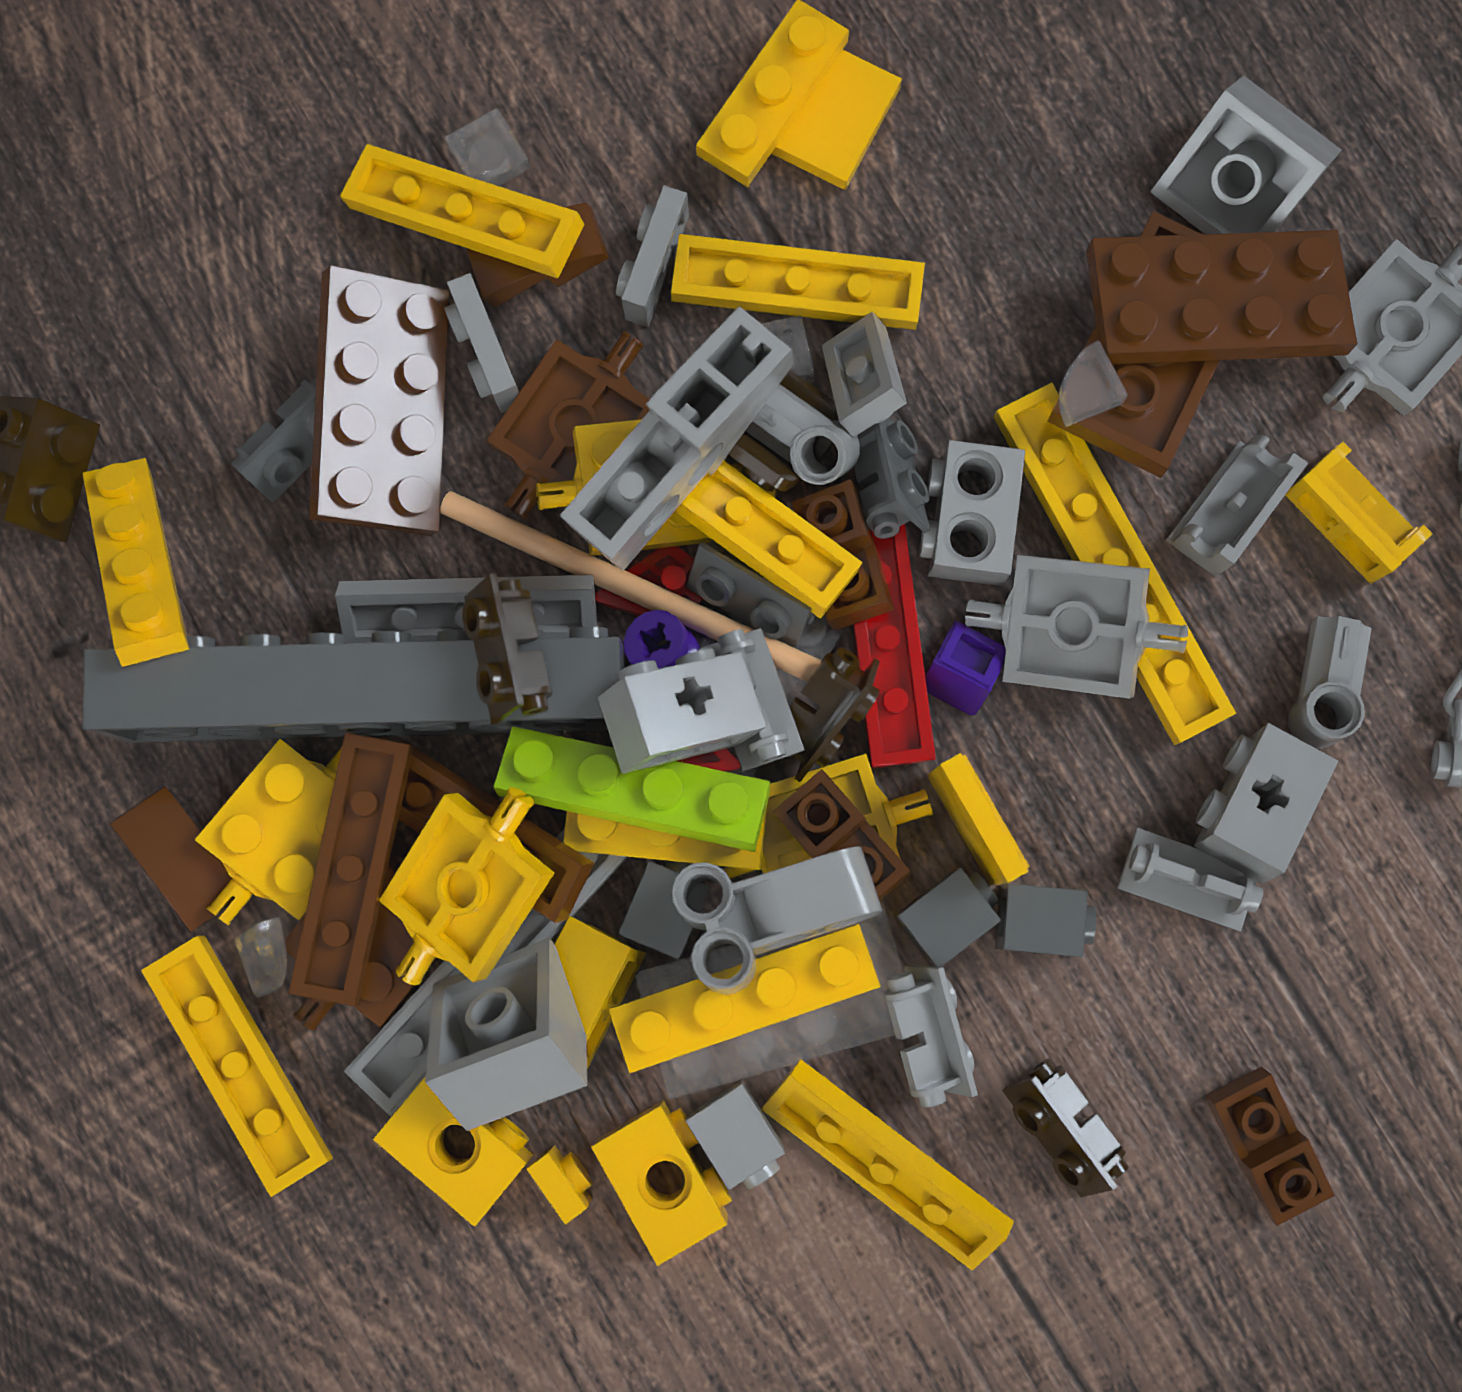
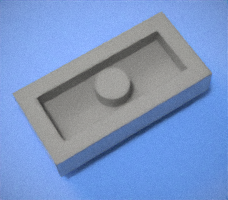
M663 185L656 206L648 203L644 208L637 230V240L643 241L635 262L628 259L625 261L616 287V296L622 297L625 320L645 327L650 325L677 251L678 236L683 234L689 219L686 192Z
M468 273L447 282L455 303L444 307L458 342L460 343L467 339L471 340L478 359L468 362L467 366L480 397L483 398L492 394L502 413L508 410L519 394V391L473 278Z
M873 311L822 345L839 422L853 437L872 425L883 422L894 411L907 404L886 326Z

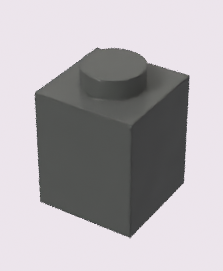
M649 861L618 934L678 960L681 959L694 928L683 919L673 903L672 888L676 877L691 864L665 861L664 866ZM699 882L689 891L687 898L688 907L693 912L701 913L711 889L710 886Z
M961 868L952 870L893 916L928 963L936 967H942L1001 921L992 909V907L999 903V900L987 882L976 871L967 876Z
M1019 884L1000 885L997 916L1001 921L997 924L995 949L1083 957L1084 944L1092 945L1096 932L1095 906L1087 905L1088 891Z

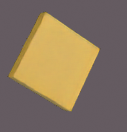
M842 50L771 154L846 190L899 92L902 78Z
M959 753L940 764L927 775L990 886L1009 883L1029 872L1027 868L1030 866L966 755L962 756Z

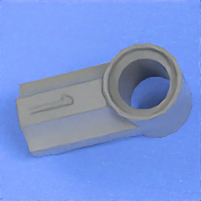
M780 384L745 430L790 462L794 472L802 480L811 484L824 485L843 476L856 465L860 455V443L857 436L853 437L839 421H831ZM818 436L827 437L836 445L838 461L834 468L822 466L815 459L813 444Z
M1317 616L1311 621L1298 700L1292 705L1288 714V727L1292 736L1316 749H1324L1352 735L1361 726L1365 714L1364 703L1360 694L1371 627L1365 626L1360 620L1342 616ZM1316 702H1322L1334 711L1337 717L1335 730L1325 728L1317 721L1314 715Z

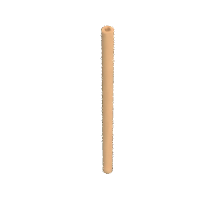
M449 491L442 500L440 506L441 514L573 575H593L595 585L651 611H668L676 616L684 626L719 641L718 637L734 630L743 629L744 633L754 630L625 570L622 572L618 567L595 556H590V554L457 493ZM764 636L777 669L807 682L821 663V660L781 641Z

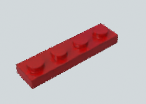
M903 524L899 526V532L890 538H878L871 531L895 610L852 624L856 657L860 663L858 668L865 671L874 658L880 661L873 686L878 688L880 692L864 717L871 769L928 763L936 760L906 527Z

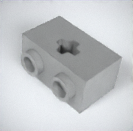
M707 648L678 658L675 661L676 666L658 669L656 661L652 660L628 666L617 673L619 681L602 693L598 700L622 774L734 747L767 727L742 652L716 657L714 650Z
M1267 723L1249 738L1241 735L1231 747L1223 763V768L1229 771L1230 774L1221 792L1214 789L1204 801L1195 822L1203 828L1194 846L1262 884L1284 874L1335 770L1338 760L1270 723ZM1256 790V791L1260 792L1261 794H1263L1262 797H1261V799H1260V797H1259L1255 792H1253V791ZM1259 799H1260V805H1261L1264 809H1266L1265 811H1262V810L1256 808L1257 805H1258V803H1259Z

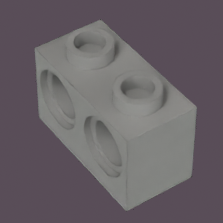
M949 440L942 459L932 458L927 490L929 496L937 497L935 521L928 520L930 531L926 533L922 531L919 557L930 558L928 577L1002 586L1011 575L1025 450ZM964 471H976L987 480L989 491L982 495H971L961 488L957 475ZM958 531L971 532L981 543V554L975 557L959 555L951 546L950 535Z

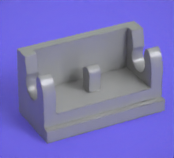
M1255 435L1246 444L1241 441L1236 444L1165 540L1215 577L1235 564L1308 464V462L1295 453L1286 454L1282 459L1270 454L1265 449L1269 443V438L1265 435Z

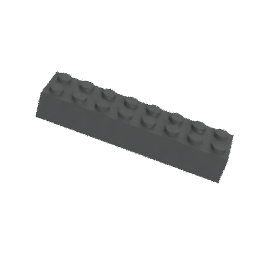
M575 627L569 629V638L543 639V631L537 629L538 639L534 642L517 644L519 652L542 650L553 694L547 699L549 709L540 714L524 716L520 707L500 723L491 725L488 706L482 702L477 691L476 674L479 665L474 641L467 636L465 630L437 632V641L412 642V634L407 632L372 633V643H346V635L312 633L306 635V644L281 645V637L263 634L241 636L240 646H215L214 638L187 636L189 650L124 667L121 666L114 650L113 639H109L108 649H84L83 730L126 743L344 738L345 732L367 737H381V735L510 734L512 726L542 733L609 732L598 697L619 681L617 673L628 667V658L625 655L620 637H608V629L604 627Z

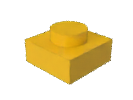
M553 1146L535 1159L527 1168V1171L565 1225L588 1208L592 1197L586 1189L592 1186L593 1182L582 1163L572 1152L563 1157L558 1148Z

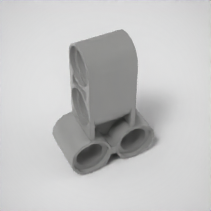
M860 846L831 852L733 884L726 872L717 865L706 862L694 863L680 872L672 888L673 903L683 919L693 928L707 931L695 943L692 953L693 969L704 985L713 992L723 995L735 994L748 986L754 978L757 968L755 955L867 920L883 912L862 847ZM712 881L723 888L721 904L710 913L700 914L693 912L688 907L687 898L689 891L699 882ZM719 945H734L743 952V964L740 971L729 979L721 980L712 977L707 970V959L710 952Z

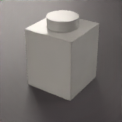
M742 1079L687 1115V1124L728 1190L743 1182L747 1190H750L780 1170L776 1159L785 1154L784 1145Z

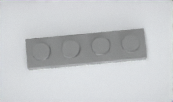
M593 575L496 577L497 582L519 579L522 589L530 592L537 629L543 631V639L569 638V629L575 627H598ZM484 578L339 581L335 598L342 634L346 635V643H372V633L399 631L412 634V642L437 641V632L465 630L462 620L463 605L465 603L464 597Z

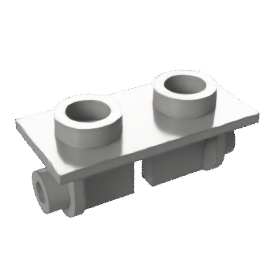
M761 628L744 633L743 629L728 632L718 637V643L700 649L712 648L716 657L742 652L767 726L749 739L734 746L743 772L805 750Z
M1136 828L1117 889L1239 932L1242 930L1247 911L1255 913L1263 897V889L1255 886L1257 881L1200 849L1140 828Z
M923 965L904 966L906 972L892 975L886 979L889 989L883 994L896 1039H905L916 1034L919 1037V1044L900 1051L911 1096L919 1098L921 1107H933L946 1101L944 1092L969 1097L977 1096L978 1093L972 1074L974 1071L973 1055L962 1038L955 1012L957 1007L956 993L945 975L944 968Z

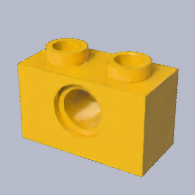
M425 1076L373 1140L475 1227L534 1156L524 1147L529 1138L517 1125L508 1118L503 1117L469 1130L475 1140L474 1153L470 1158L458 1159L453 1157L445 1148L444 1134L448 1126L462 1125L426 1084Z
M664 1100L597 1138L591 1146L657 1266L726 1226L728 1223V1213L724 1206L732 1202L731 1195L715 1167L711 1166L703 1171L691 1147L698 1144L699 1141L686 1122L687 1116L681 1108L671 1113ZM660 1161H670L677 1164L685 1176L683 1187L672 1194H662L656 1191L648 1179L650 1167Z

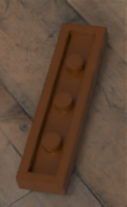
M345 732L288 994L349 1006L359 1005L381 904L379 899L384 890L414 747L411 745Z
M381 735L380 737L383 740L411 745L397 735ZM414 747L398 820L420 834L444 794L459 793L484 815L493 817L501 802ZM523 818L514 832L526 850L554 872V875L532 908L554 923L565 921L568 919L595 862L528 819Z

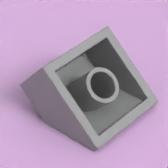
M1243 75L1223 92L1150 192L1204 234L1276 232L1341 152V149Z
M550 938L500 957L487 979L473 983L461 972L433 983L425 1082L466 1131L587 1086L586 1033L556 946Z

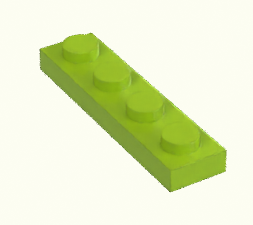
M512 726L494 784L497 795L501 797L506 796L510 787H515L527 793L525 797L530 796L534 800V804L751 852L756 851L770 794V781L678 761L622 774L615 750L612 747Z

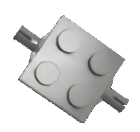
M1396 239L1349 291L1358 344L1349 355L1333 356L1339 361L1345 372L1323 394V400L1329 405L1346 388V392L1332 406L1333 410L1344 412L1347 406L1365 387L1376 392L1405 416L1419 404L1462 355V286L1458 283L1462 278V262L1459 265L1457 264L1458 260L1462 257V241L1456 245L1454 250L1438 266L1437 264L1420 259Z
M1017 555L1014 586L1005 605L969 600L966 608L967 612L989 614L990 617L978 615L965 616L967 627L975 626L1002 630V637L1006 648L1002 682L1128 699L1134 697L1138 662L1145 649L1154 648L1184 653L1187 641L1162 638L1161 635L1182 638L1188 636L1187 625L1149 622L1146 607L1149 568L1028 555Z

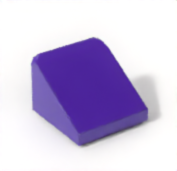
M955 620L925 675L927 693L968 715H976L991 692L1003 667L1006 655L1005 646Z

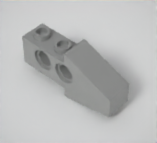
M739 306L648 401L646 405L649 412L560 516L574 531L623 572L707 473L710 476L715 473L793 366L792 349Z

